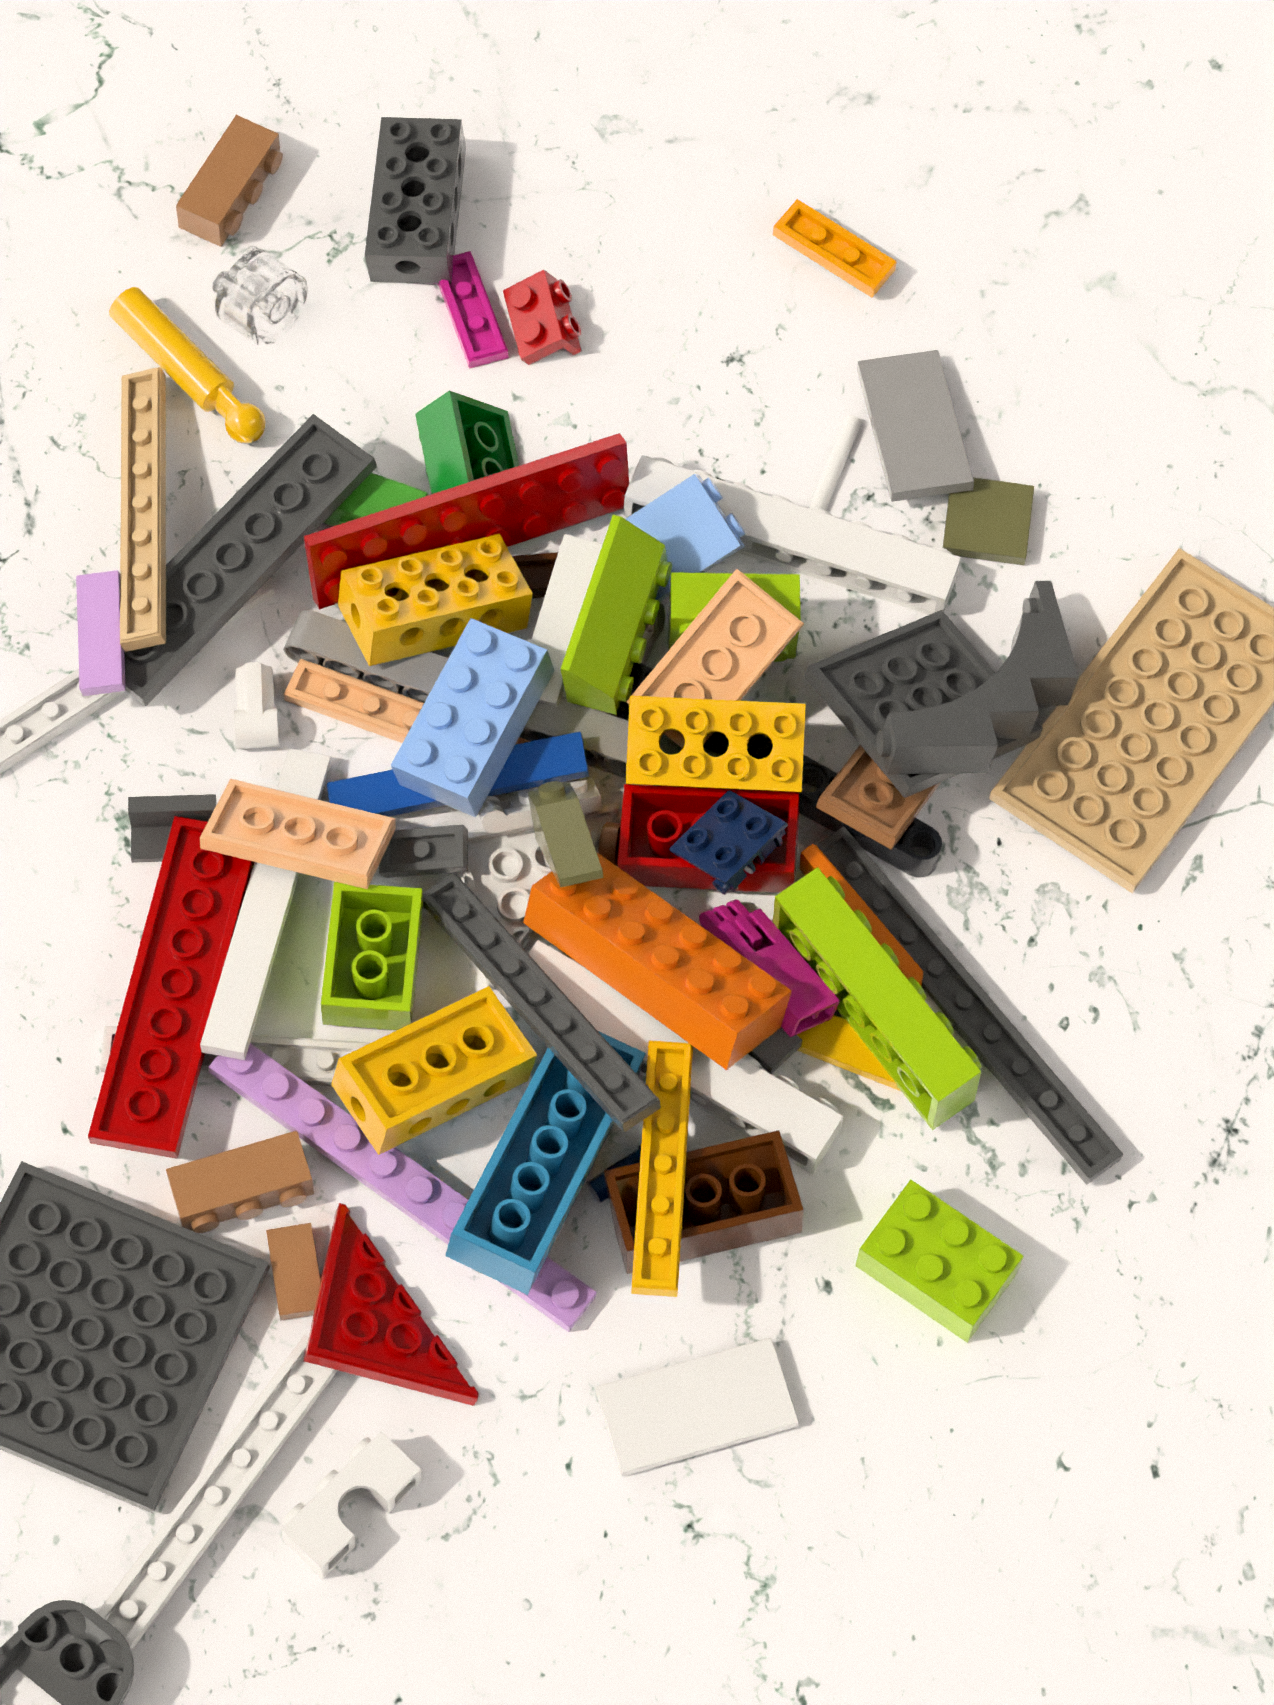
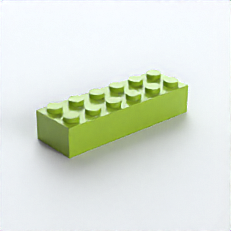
M817 867L775 896L773 923L840 1000L837 1011L847 1020L896 1082L897 1087L933 1131L975 1101L981 1076L980 1068L982 1066L980 1060L970 1047L964 1046L962 1048L953 1037V1027L945 1015L940 1011L934 1013L925 1002L927 997L921 985L913 977L907 979L897 967L899 966V961L893 950L885 943L880 945L870 933L872 932V927L865 915L858 909L853 912L845 902V893L837 880L832 876L826 878Z

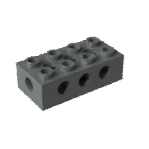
M381 117L364 254L370 282L439 284L441 280H448L449 284H451L466 155L462 119Z

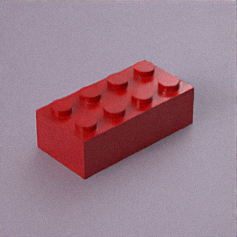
M624 784L618 867L644 886L717 890L713 885L714 877L673 854L669 848L728 790H731L788 824L784 829L786 835L782 838L783 844L780 847H776L765 858V862L762 865L752 860L756 871L753 874L745 871L747 877L738 885L736 891L780 893L794 884L796 879L800 815L799 792Z

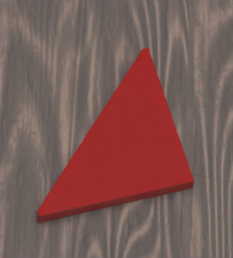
M339 1203L335 1212L303 1361L474 1406L478 1400L479 1392L474 1386L471 1387L457 1368V1361L438 1335L435 1336L420 1316L422 1312L402 1284L398 1285L386 1268L385 1259L366 1233L362 1234L350 1217L351 1211L345 1204Z

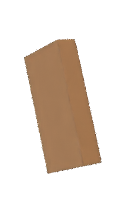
M311 1223L266 1230L280 1321L313 1315L321 1281Z

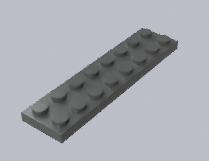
M312 414L166 564V643L128 652L124 651L126 691L143 705L147 706L304 543V536L314 533L377 468L375 458L315 414Z

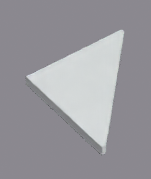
M618 803L603 805L600 811L584 814L595 848L599 843L603 825L606 822H614L618 817ZM532 825L500 833H489L484 828L468 831V871L462 872L463 881L524 949L535 934V931L523 923L531 887L552 871L535 839L534 827ZM485 977L487 987L490 986L492 990H495L496 988Z

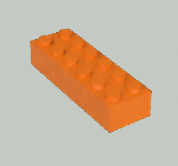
M599 853L597 855L604 878L560 888L551 871L532 885L523 921L525 925L725 1070H728L781 1028L792 990Z

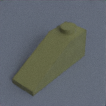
M559 781L547 782L540 785L538 790L527 792L535 839L560 888L604 878L579 799L570 782L565 784Z

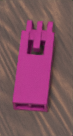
M735 899L727 902L726 906L720 905L715 907L713 911L708 910L699 915V922L704 929L792 990L781 1025L790 1037L833 1018L840 1000L761 908L749 913L743 904Z

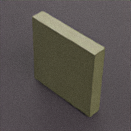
M973 477V490L949 493L942 548L959 557L1025 565L1034 495L1033 485Z

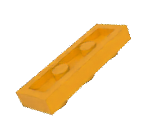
M798 199L795 200L773 227V236L871 298L874 297L896 270L897 261Z

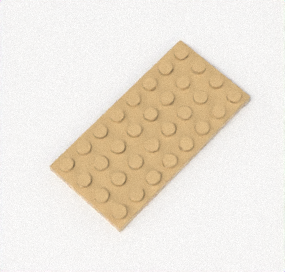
M1179 548L1080 675L1069 704L1056 706L1043 723L1040 737L1026 745L992 789L989 799L1133 894L1274 705V608Z

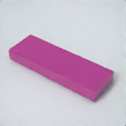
M471 251L454 255L451 284H449L448 280H441L438 286L469 369L507 359L508 349Z

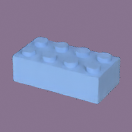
M470 618L391 763V768L399 784L476 817L555 671L548 650Z

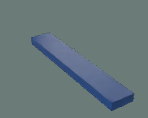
M581 731L516 744L488 796L535 788L547 782H565L590 777ZM393 770L327 782L330 803L387 817L445 806L441 802L401 786Z

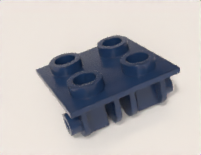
M728 790L669 850L714 877V887L725 895L729 890L735 892L738 889V885L747 877L745 871L750 874L756 871L752 860L762 865L765 862V858L776 847H780L783 844L782 838L786 835L784 829L788 824Z

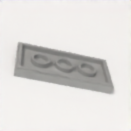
M932 350L858 361L857 372L891 502L973 490L974 480L939 351Z

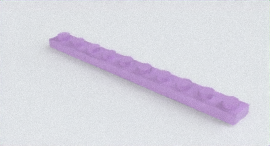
M251 1043L245 1060L218 1055L208 1066L209 1073L289 1131L297 1130L300 1139L448 1245L451 1233L468 1202V1199L396 1147L378 1155L350 1114ZM549 1257L546 1258L528 1295L501 1283L568 1332H570L596 1298L597 1293Z

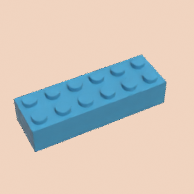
M598 1031L631 1069L639 1075L646 1053ZM547 1048L451 1233L445 1254L446 1257L526 1295L529 1294L615 1123L549 1048Z

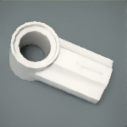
M261 662L245 663L244 666L236 668L237 710H234L236 749L278 747L279 722L278 710L274 708L275 689L272 666L264 665Z

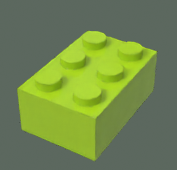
M671 572L668 606V651L733 573ZM743 573L801 621L800 574ZM799 632L774 662L795 659Z
M334 882L321 996L323 1025L399 1030L412 1023L423 918L422 888L369 885L368 889Z
M910 1179L859 1248L855 1266L968 1343L1017 1275L1024 1255Z

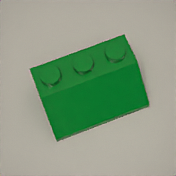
M449 390L415 413L431 494L520 466L507 410Z

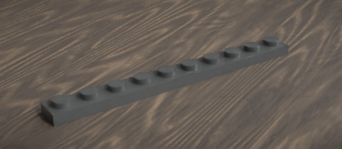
M843 826L818 843L817 847L924 971L921 987L952 1022V1027L1084 1183L1088 1185L1118 1163L1123 1156L1121 1150L848 830Z

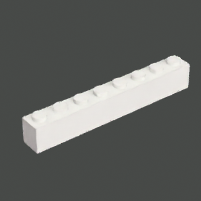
M641 454L625 494V517L631 516L693 474L700 475L702 480L710 477L723 499L717 502L725 516L733 513L745 531V535L740 537L745 547L736 553L927 615L940 610L945 611L957 578L961 557L953 555L947 549L924 546L912 542L910 538L901 534L890 535L872 529L871 526L861 521L850 522L832 516L831 513L824 509H810L800 506L780 495L769 496L754 491L743 483H729L714 478L703 470L692 471L676 466L668 459L662 457L652 458Z
M537 940L528 953L597 1031L646 1053L639 1072L644 1077H646L649 1040L688 1043L585 967L573 961L571 957L553 944L547 946ZM693 1046L690 1103L748 1137L779 1130L788 1160L814 1174L841 1130L843 1115L839 1114L836 1106L823 1098L817 1097L813 1099L804 1094L794 1081L785 1076L778 1075L775 1077L763 1070L760 1063L749 1055H745L728 1070H725Z

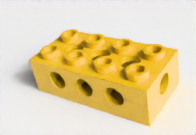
M497 534L342 570L338 607L368 665L373 666L456 646L470 618L506 633L527 629L533 593L501 535Z
M630 696L626 784L801 793L806 704ZM671 730L682 733L685 739L683 749L674 755L664 753L660 747L661 737ZM715 732L724 734L729 741L727 751L719 757L708 755L703 746L705 738ZM759 734L767 736L773 744L771 753L763 759H756L747 751L748 741L753 736Z
M490 986L340 1057L331 1085L373 1148L380 1155L527 1082L536 1061L537 1053Z

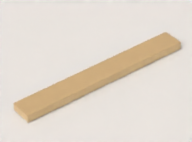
M161 367L122 375L120 645L125 652L166 643V375Z

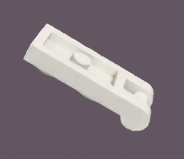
M592 776L562 782L564 784L570 782L579 799L583 814L602 810L601 796ZM538 787L499 796H487L478 813L483 828L489 833H500L532 826L533 822L527 792L538 790Z

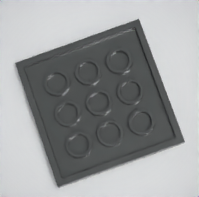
M940 610L810 664L804 677L902 796L906 798L958 774H887L884 759L879 757L876 751V735L879 730H883L888 713L931 708L953 701L982 685L996 672L943 610ZM1035 720L1028 739H997L998 747L993 759L1035 741L1040 737L1043 727Z

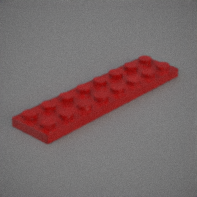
M618 433L304 536L311 589L315 604L319 610L338 604L342 570L497 534L501 535L504 543L509 547L624 509L625 494L630 484L627 442Z
M174 816L89 1129L88 1139L90 1144L178 1159L205 1053L201 1052L200 1043L254 866L253 861L200 849V836L208 823L207 821Z

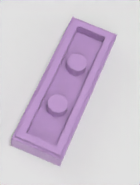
M118 570L77 575L79 690L83 696L126 691L124 649L120 645V573Z

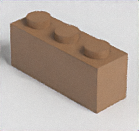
M236 114L176 204L178 227L222 247L228 236L235 235L239 230L243 220V213L249 204L254 205L258 201L263 190V183L268 175L275 174L279 169L283 158V153L280 152L279 134Z
M297 1130L166 1169L181 1226L197 1233L214 1230L220 1225V1222L236 1217L238 1220L255 1218L263 1213V1209L280 1204L282 1207L296 1206L303 1203L307 1196L314 1194L312 1177Z

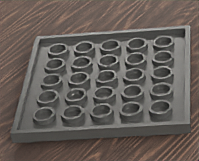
M21 1161L0 1202V1450L153 1514L270 1269L269 1262Z

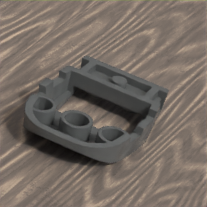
M58 1600L36 1609L17 1626L18 1631L0 1647V1689L15 1670L18 1669L61 1705H121L129 1693L133 1682L134 1660L125 1637L94 1610L76 1601Z

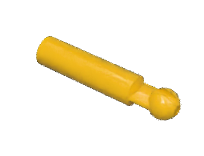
M131 287L122 292L110 307V317L205 412L216 410L225 419L226 431L230 438L238 443L245 444L260 439L265 430V416L261 409L250 403H241L232 394L234 382L140 288Z

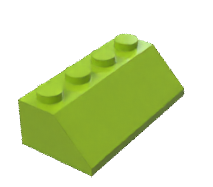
M612 515L560 668L567 702L617 715L621 701L626 702L630 698L634 683V677H631L630 674L634 662L640 664L643 659L647 639L643 638L647 624L653 625L655 623L659 610V600L655 599L659 587L667 586L672 570V562L667 561L665 545L621 516Z

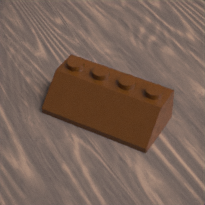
M779 1130L687 1151L680 1262L802 1233L804 1209ZM640 1163L604 1171L615 1235L626 1274L633 1273Z

